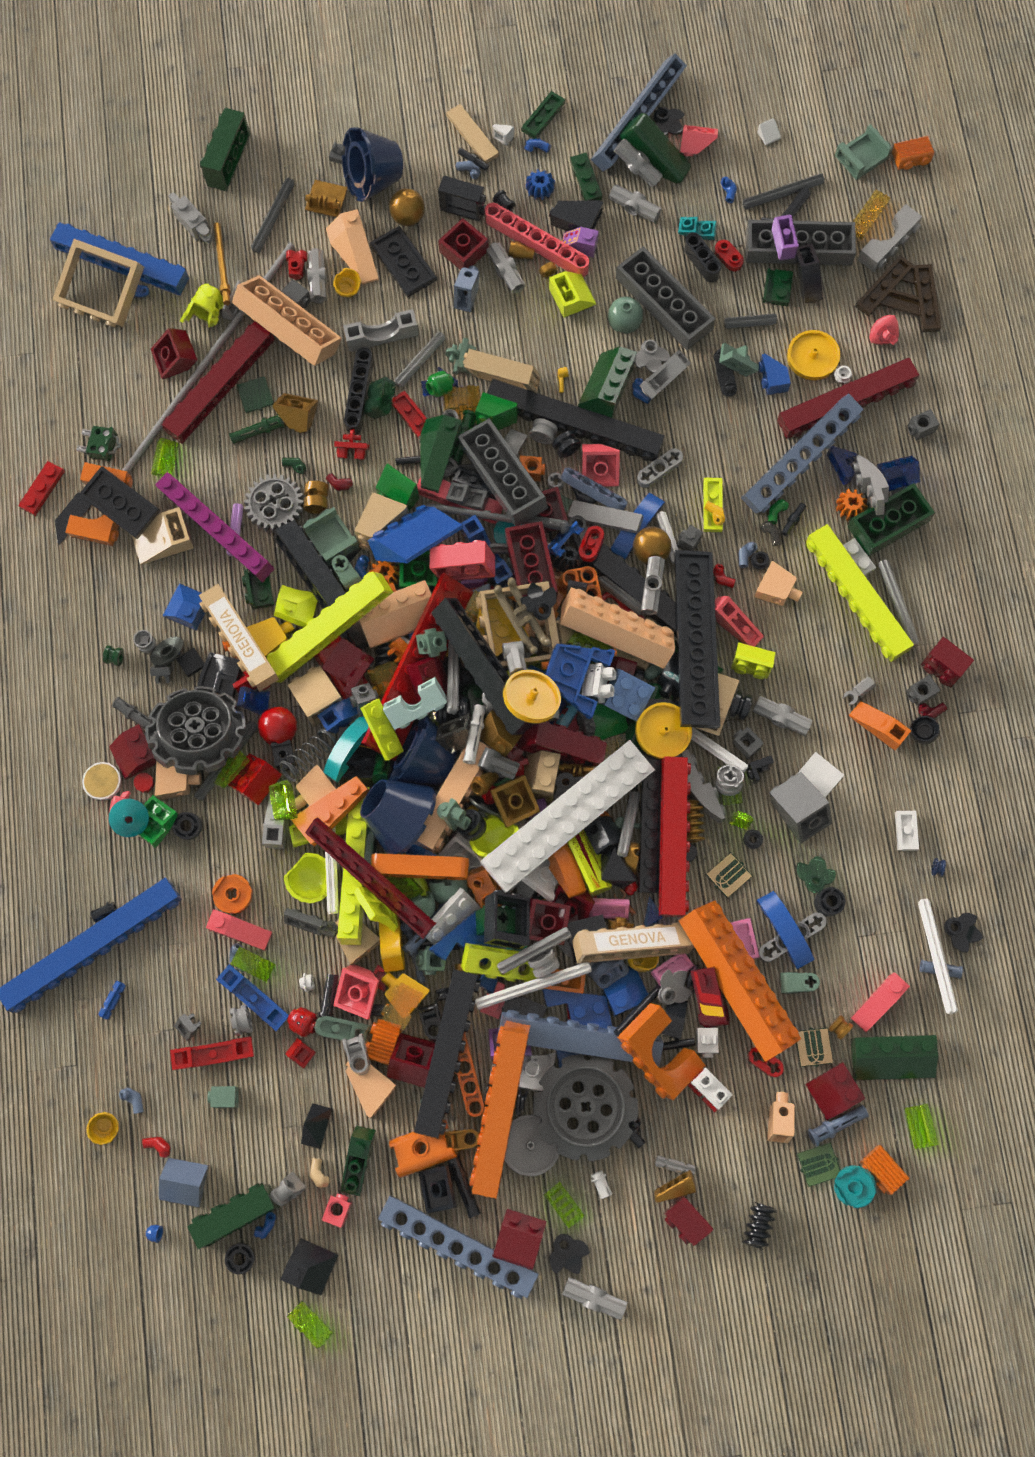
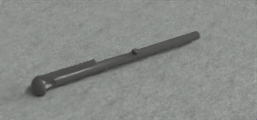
M427 503L426 506L435 507L443 513L469 517L476 515L477 518L513 523L508 515L491 513L487 510L479 511ZM534 516L522 523L524 525L542 521L544 528L561 530V534H566L570 530L568 521Z

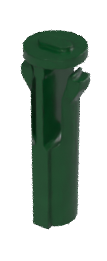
M376 752L372 781L375 784L382 779L388 780L391 760H385L383 755Z

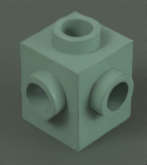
M436 628L426 629L423 634L416 635L419 654H428L429 657L439 656L441 651L447 650V639L444 631H436Z
M425 946V950H418L416 956L418 971H424V975H436V971H445L446 960H442L429 950L431 946Z

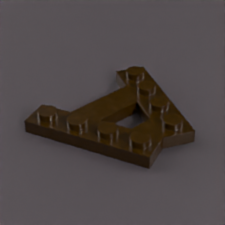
M901 255L857 301L855 307L869 317L879 305L920 316L922 332H937L941 330L932 264L913 265ZM901 281L915 285L917 296L894 289Z

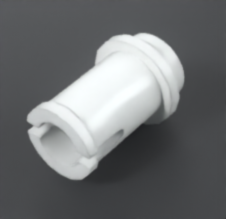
M602 1170L591 1175V1182H594L600 1199L612 1195L605 1178L607 1175Z

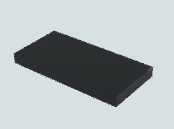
M400 226L370 242L371 248L407 298L437 281L434 272Z
M103 466L99 468L79 493L80 497L137 540L161 511Z

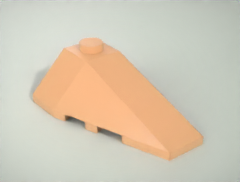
M358 209L340 214L326 228L331 246L339 253L341 259L346 262L350 269H354L359 273L362 285L378 281L379 278Z

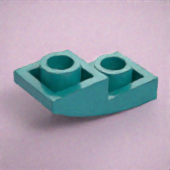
M680 217L678 234L687 236L689 233H698L703 240H715L717 223L716 221H699L698 217Z

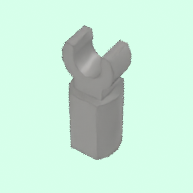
M867 676L852 688L853 691L845 692L842 698L852 697L853 701L850 702L849 706H853L858 698H862L876 684Z

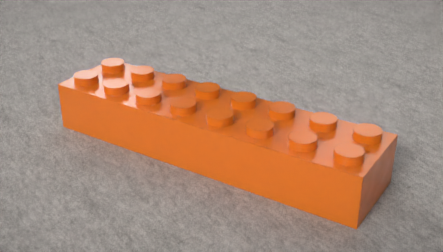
M716 900L694 909L681 918L679 923L706 967H715L719 988L764 1061L766 1062L800 1041L801 1037L798 1030L793 1026L787 1012L778 1002L775 993L770 989L764 975L760 973L754 959L747 952L744 943L737 936L732 924L727 920Z
M506 1021L504 1026H500L496 1042L500 1044V1047H496L493 1064H496V1067L493 1066L489 1078V1084L492 1087L489 1086L485 1099V1104L488 1107L485 1106L481 1125L485 1126H481L477 1145L481 1147H477L473 1162L475 1166L469 1183L470 1186H473L472 1194L497 1198L530 1025Z

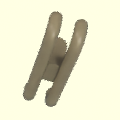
M511 577L508 579V586L519 605L518 608L514 611L512 610L500 585L495 586L494 592L526 649L531 654H536L538 648L532 644L522 626L529 623L544 646H550L551 640L545 636L534 615L526 611L527 607L525 604L521 605L520 598L522 595L516 586V580Z

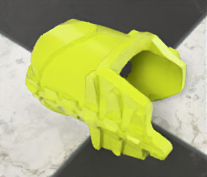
M209 284L201 285L195 296L191 298L190 304H188L186 311L179 321L181 323H184L185 320L189 322L195 315L199 319L207 321L209 328L214 325L216 326L219 322V311L224 306L220 290Z

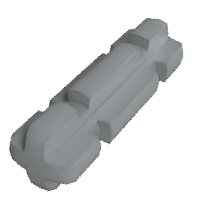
M663 1156L656 1157V1167H665L667 1170L681 1174L691 1170L693 1176L695 1174L696 1166L686 1165L684 1162L670 1158L666 1159Z

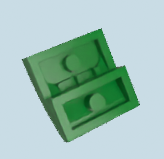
M599 702L597 703L593 714L595 722L594 736L600 737L602 741L623 734L628 728L626 716Z
M152 795L143 804L149 814L148 825L138 836L156 848L170 831L178 813Z

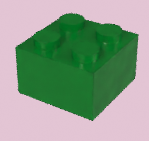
M430 550L408 563H400V590L425 580L430 592L433 593L438 578L429 568Z

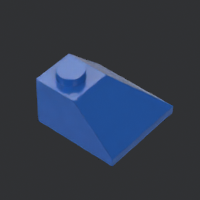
M179 583L162 616L197 631L205 615L204 610L199 604L202 602L199 597L202 593Z
M628 966L629 972L626 976L615 981L609 987L602 988L614 1017L634 1009L648 995L638 971L633 970L630 966Z

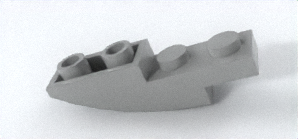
M857 455L856 463H853L854 475L857 474V486L861 487L862 493L867 492L868 496H871V508H875L876 515H883L885 502H888V483L873 463Z
M689 750L683 751L682 757H688V763H691V773L688 775V782L691 783L689 795L694 801L700 802L698 805L704 807L703 811L719 823L723 822L726 810L723 804H719L717 799L719 794L716 787H712L711 782L703 785V775L695 767L697 765L695 756L693 754L690 755Z

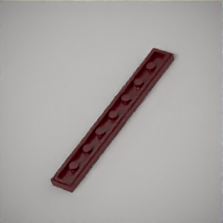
M318 817L312 821L305 834L422 939L427 937L437 923Z

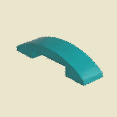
M364 716L356 719L347 728L328 757L323 773L337 783L348 770L349 766L346 763L362 743L369 728Z

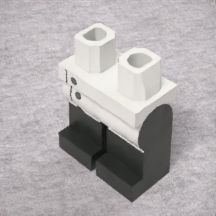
M602 663L589 664L580 694L599 703H605V698L614 697V687L612 684H607V681L616 679L617 673L613 667H604ZM561 696V698L563 699V701H564L568 706H572L568 701H566V700Z

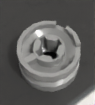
M539 418L534 420L533 428L530 430L529 435L538 443L550 445L554 441L558 428L554 423Z
M734 765L722 766L716 775L715 785L717 790L727 796L738 794L743 787L744 773Z
M549 949L528 961L529 966L533 968L532 972L535 977L540 978L549 975L560 966L558 959L554 957L553 949Z
M242 1005L239 1009L235 1007L230 1008L232 1028L237 1030L234 1034L239 1036L243 1032H253L248 1006Z

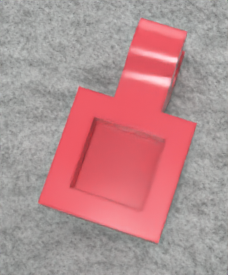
M498 982L494 993L504 990L506 985ZM505 1001L483 1008L480 1012L499 1019Z

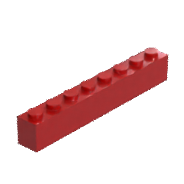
M664 756L661 762L659 916L683 917L689 911V901L686 900V892H689V880H686V873H689L690 863L686 861V853L690 851V841H687V833L690 832V821H687V814H690V802H687V794H690L691 783L688 782V775L691 773V763H688V757Z

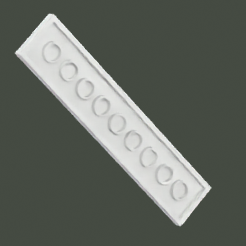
M629 740L483 858L480 863L506 893L655 769Z

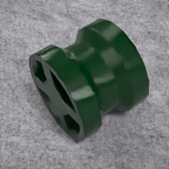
M107 645L103 652V663H113L115 666H120L124 659V649L120 647L116 649L113 646Z

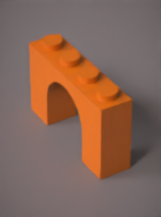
M84 462L80 480L87 485L101 466ZM103 466L129 487H132L133 479L127 471ZM70 515L65 533L73 538L113 546L114 542L118 539L119 525L106 515L96 519Z
M650 1003L617 1038L622 1043V1049L634 1058L632 1060L633 1063L644 1071L646 1080L654 1084L656 1093L661 1098L666 1097L674 1100L706 1065L694 1050L683 1048L667 1065L658 1067L652 1057L653 1043L672 1020L661 1006Z

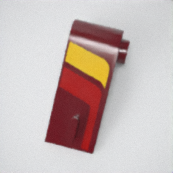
M715 967L690 971L700 1011L698 1014L700 1025H703L704 1028L730 1025L729 1011L727 1006L723 1005Z

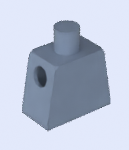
M475 266L461 268L454 284L455 309L472 311L479 289V270Z

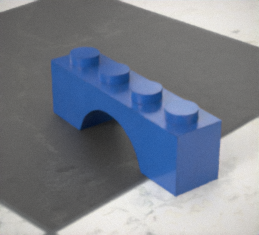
M476 515L460 523L463 525V529L460 531L467 543L481 540L485 541L489 546L491 542ZM494 554L495 577L490 579L495 586L500 585L502 588L508 586V579L514 578V575L506 562L498 554Z

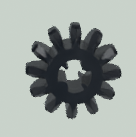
M564 544L562 545L561 549H564L565 552L561 557L551 556L552 567L556 568V572L560 571L562 574L567 570L581 568L583 560L580 558L579 552H577L578 549H573L571 545L569 547Z

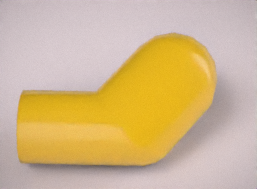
M708 501L704 509L712 513L713 521L716 525H722L725 522L724 510Z

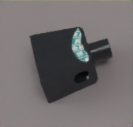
M675 652L657 681L658 684L663 686L660 690V695L666 699L672 694L679 698L678 654Z

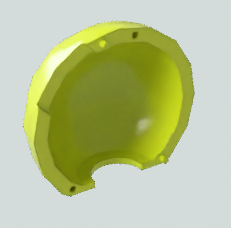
M490 815L488 818H484L487 823L485 833L479 839L469 841L474 853L483 859L519 830L518 826L513 824L505 827L498 817Z
M305 853L284 876L286 889L293 898L304 903H315L327 897L326 862L324 857L319 854Z

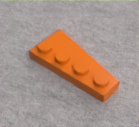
M354 777L290 818V820L309 843L316 846L317 843L305 834L312 821L318 817L330 829H333L370 790L358 777Z

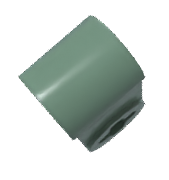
M338 555L333 558L332 566L334 573L344 586L345 591L348 592L352 585L359 583L362 579L345 556Z
M780 973L781 994L813 992L820 985L819 977L814 973ZM809 977L811 981H814L811 988H809V984H805Z

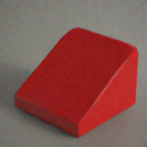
M297 1038L285 1055L304 1069L316 1052Z

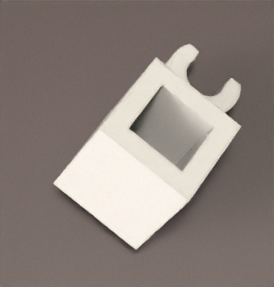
M718 1028L696 1029V1053L701 1054V1058H714L713 1054L719 1053Z

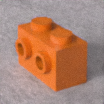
M483 865L472 869L468 873L467 885L472 889L476 903L483 908L485 897L495 890L502 889Z

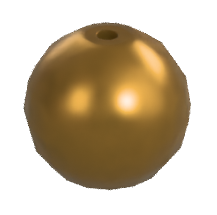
M404 188L395 192L391 197L389 212L396 223L402 226H413L422 219L425 212V203L417 191Z
M647 527L640 530L633 542V550L638 560L647 565L649 557L658 556L666 560L672 548L669 536L658 527Z

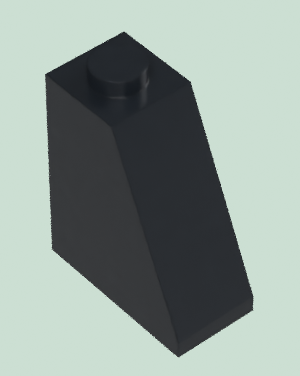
M558 201L549 213L551 225L567 232L579 227L594 230L603 213L604 202Z
M813 244L800 246L797 250L796 260L802 296L805 304L815 303L823 300L820 263Z

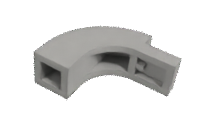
M678 350L640 384L642 392L652 400L683 372L691 362Z

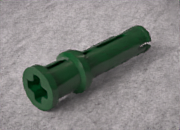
M463 411L460 435L473 428L476 420L474 411ZM458 440L452 458L457 464H461L464 452Z
M277 414L268 419L262 418L261 422L229 433L232 443L235 444L264 432L270 434L272 430L280 427L285 428V425Z

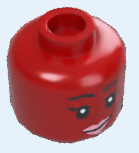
M304 1007L294 1009L287 1019L289 1029L301 1037L314 1034L316 1032L315 1022L317 1015Z

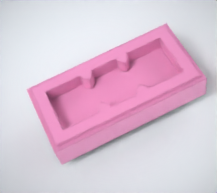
M593 898L595 904L589 914V918L603 914L604 919L624 917L628 920L629 899Z
M746 918L730 922L737 936L744 943V947L753 959L759 958L751 919Z
M679 954L654 969L651 975L660 985L661 977L668 969L672 973L681 970L689 972L695 965L686 954Z

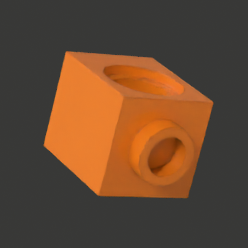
M520 456V462L532 479L541 482V475H545V464H542V457ZM535 467L536 470L530 471L528 468Z

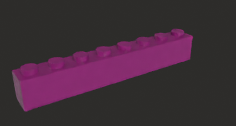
M169 472L155 484L165 496L180 507L184 513L261 582L274 571L275 568Z

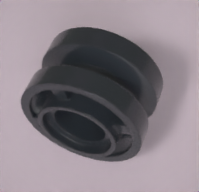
M566 431L552 442V447L557 451L560 458H566L574 454L581 447V442L576 438L573 431Z
M737 691L729 709V716L735 717L739 715V719L744 721L752 705V695L747 694L743 697L742 692Z
M467 809L465 810V816L471 820L466 830L459 827L456 830L466 840L474 841L485 833L487 823L476 810Z
M190 812L178 814L172 826L175 835L185 840L197 838L203 827L201 819L196 814ZM186 821H190L192 824L189 831H185L183 828Z
M828 887L819 891L814 898L816 911L825 917H831L840 913L846 903L844 894L835 887ZM827 897L832 900V907L827 904Z
M245 1243L232 1245L225 1254L224 1261L227 1269L233 1274L248 1272L255 1260L254 1251ZM240 1252L245 1255L246 1260L243 1264L235 1263L234 1255Z

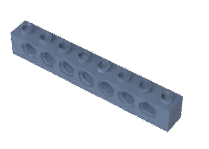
M849 393L842 397L741 499L755 514L761 511L764 513L771 506L770 502L773 499L777 500L783 495L784 492L782 490L786 486L790 487L797 481L795 477L799 473L802 475L810 468L808 464L812 460L815 462L823 455L821 451L825 447L829 449L836 442L834 439L838 435L841 437L848 430L847 426L850 423L854 424L861 417L860 413L864 409ZM839 413L845 416V421L840 420ZM826 426L832 428V434L826 431ZM814 438L818 439L819 447L814 445ZM801 451H804L806 453V459L801 458ZM788 463L793 465V472L787 469ZM775 476H778L781 479L780 485H777L775 483ZM762 489L767 490V492H768V497H767V498H765V497L762 496V494H761V490H762Z
M392 1195L389 1196L378 1218L382 1221L381 1225L389 1230H392L393 1227L400 1231V1236L408 1240L411 1237L418 1240L419 1246L427 1250L430 1247L437 1250L436 1255L446 1260L448 1257L456 1260L454 1264L466 1270L467 1267L473 1269V1274L481 1279H485V1277L492 1279V1284L500 1289H503L504 1286L511 1289L510 1294L521 1300L523 1296L528 1298L539 1273L534 1270L492 1257L494 1249ZM399 1213L407 1215L408 1220L405 1225H400L397 1222L396 1218ZM418 1222L426 1226V1231L422 1235L417 1234L415 1231V1225ZM436 1232H441L444 1235L445 1240L442 1244L434 1242L433 1236ZM454 1242H460L463 1245L462 1253L455 1254L452 1251V1244ZM479 1252L482 1256V1261L478 1264L472 1263L470 1260L471 1253ZM491 1262L499 1263L501 1270L498 1273L493 1274L489 1271V1264ZM510 1272L518 1273L519 1281L512 1284L508 1281L507 1275Z

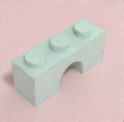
M435 677L418 686V693L421 697L419 703L414 705L407 704L400 695L383 704V711L394 730L398 728L403 729L410 725L411 721L423 719L428 715V712L440 710L445 706L447 697Z

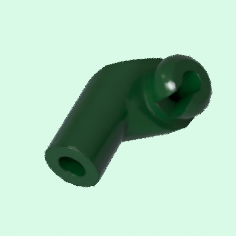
M282 457L283 467H292L298 474L306 472V465L300 458Z

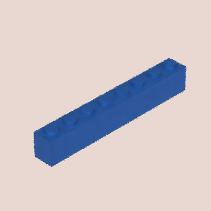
M59 222L50 237L54 249L69 254L73 239L136 261L144 266L140 281L179 296L189 280L186 269L181 265H173L167 260L157 259L149 253L138 252L133 247L122 246L117 241L112 242L106 240L103 236H95L87 230H79L71 224ZM83 251L81 252L80 259L128 276L129 268Z

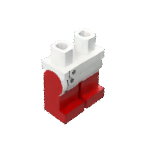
M707 1068L702 1069L687 1085L699 1098L702 1095L704 1096L701 1100L714 1113L733 1095Z

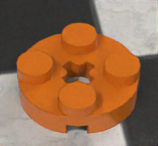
M237 874L221 877L215 883L212 890L216 907L227 914H239L249 906L252 900L253 890L250 883L244 877ZM236 889V898L229 899L228 891Z

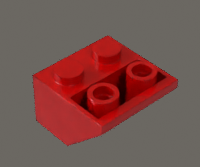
M249 753L248 756L243 758L238 769L230 775L229 781L226 784L259 806L282 774L268 762Z

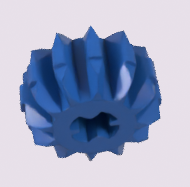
M537 169L536 173L531 171L530 176L526 178L525 184L529 197L534 196L535 200L540 197L542 201L544 196L549 198L550 193L554 192L555 180L552 178L551 173L547 174L546 170L540 172Z

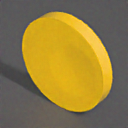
M818 330L804 331L795 336L787 351V361L790 368L796 375L806 380L814 381L827 378L836 370L840 360V349L837 342L829 334Z
M521 670L510 676L503 690V699L508 710L520 720L529 723H543L550 720L556 714L561 703V694L555 682L547 675L535 670Z
M661 702L649 706L640 714L636 722L635 734L638 744L643 751L654 758L663 759L664 756L676 757L688 747L692 737V727H680V708L678 706Z

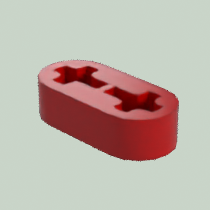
M754 1047L748 1052L749 1062L769 1077L776 1078L783 1073V1063L776 1057H772L766 1062L761 1060L754 1061L752 1053H757V1048ZM767 1062L771 1065L777 1063L779 1072L771 1073V1067L767 1065Z

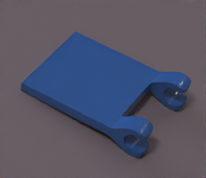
M577 521L570 526V530L566 534H561L560 531L549 543L548 550L550 556L556 555L561 557L565 552L564 549H561V546L573 533L580 535L583 532L584 528H581Z

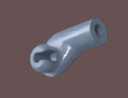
M125 1088L119 1092L121 1100L132 1104L133 1114L144 1112L139 1092L131 1088Z

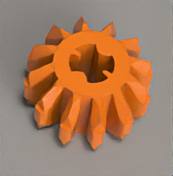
M850 489L846 490L845 493L842 492L836 500L838 505L836 511L841 512L840 517L845 515L848 521L850 517L853 518L866 511L868 506L866 505L867 498H862L864 494H857V489L853 493Z
M378 561V565L372 563L373 569L369 572L374 571L381 574L386 572L388 575L384 576L388 584L394 583L398 585L399 583L397 579L400 578V567L395 566V562Z

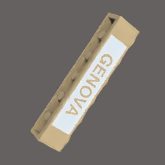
M217 584L200 594L199 597L202 600L199 603L205 613L209 611L211 614L209 620L214 628L218 626L221 630L218 634L223 642L228 641L230 644L228 650L233 658L237 656L240 660L237 664L242 672L247 671L249 674L247 680L252 688L256 686L260 692L278 681L279 678L220 585Z
M679 922L672 925L656 924L650 927L639 925L635 928L619 927L613 930H608L607 928L597 931L581 930L577 932L572 940L577 964L689 954L694 948Z

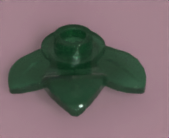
M820 856L814 857L809 865L798 862L796 867L798 877L805 882L806 888L813 893L822 891L825 885L831 884L836 876V871L827 869L825 860ZM815 880V881H817V882H819V883H818V884H814L812 881Z

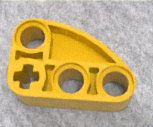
M398 916V928L395 932H392L386 925L379 923L380 952L385 972L405 970L401 923Z

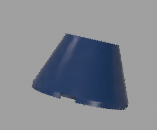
M359 127L348 129L343 140V146H345V155H342L343 174L351 195L358 198L357 201L363 202L401 179L403 174L402 152L395 141Z
M429 715L418 720L415 726L411 727L402 746L404 752L398 755L396 761L391 760L390 766H392V770L388 774V780L439 787L447 778L454 765L457 750Z
M382 779L366 795L361 806L360 815L387 854H403L413 846L427 827L424 823L428 814H433L436 804V793L433 788L427 785Z

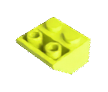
M565 271L549 278V290L563 318L596 305L582 274Z
M738 642L731 669L735 670L738 674L747 673L757 679H768L774 665L775 652Z

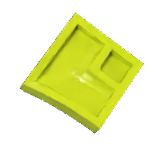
M282 585L279 589L274 616L304 628L307 626V622L313 619L318 601L310 591L298 590Z
M357 887L354 894L369 919L382 923L389 927L392 932H395L398 928L396 914L367 888Z

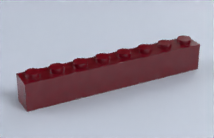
M256 321L248 325L242 336L234 341L233 346L223 353L222 358L217 363L212 365L207 375L199 380L198 385L188 392L187 397L182 402L177 404L172 414L164 419L162 426L165 432L183 444L275 341L273 334Z
M910 357L782 411L779 413L777 422L786 439L792 436L793 438L798 437L804 431L810 430L848 393L862 408H865L871 402L877 403L885 396H893L901 389L913 387L916 384L919 373Z

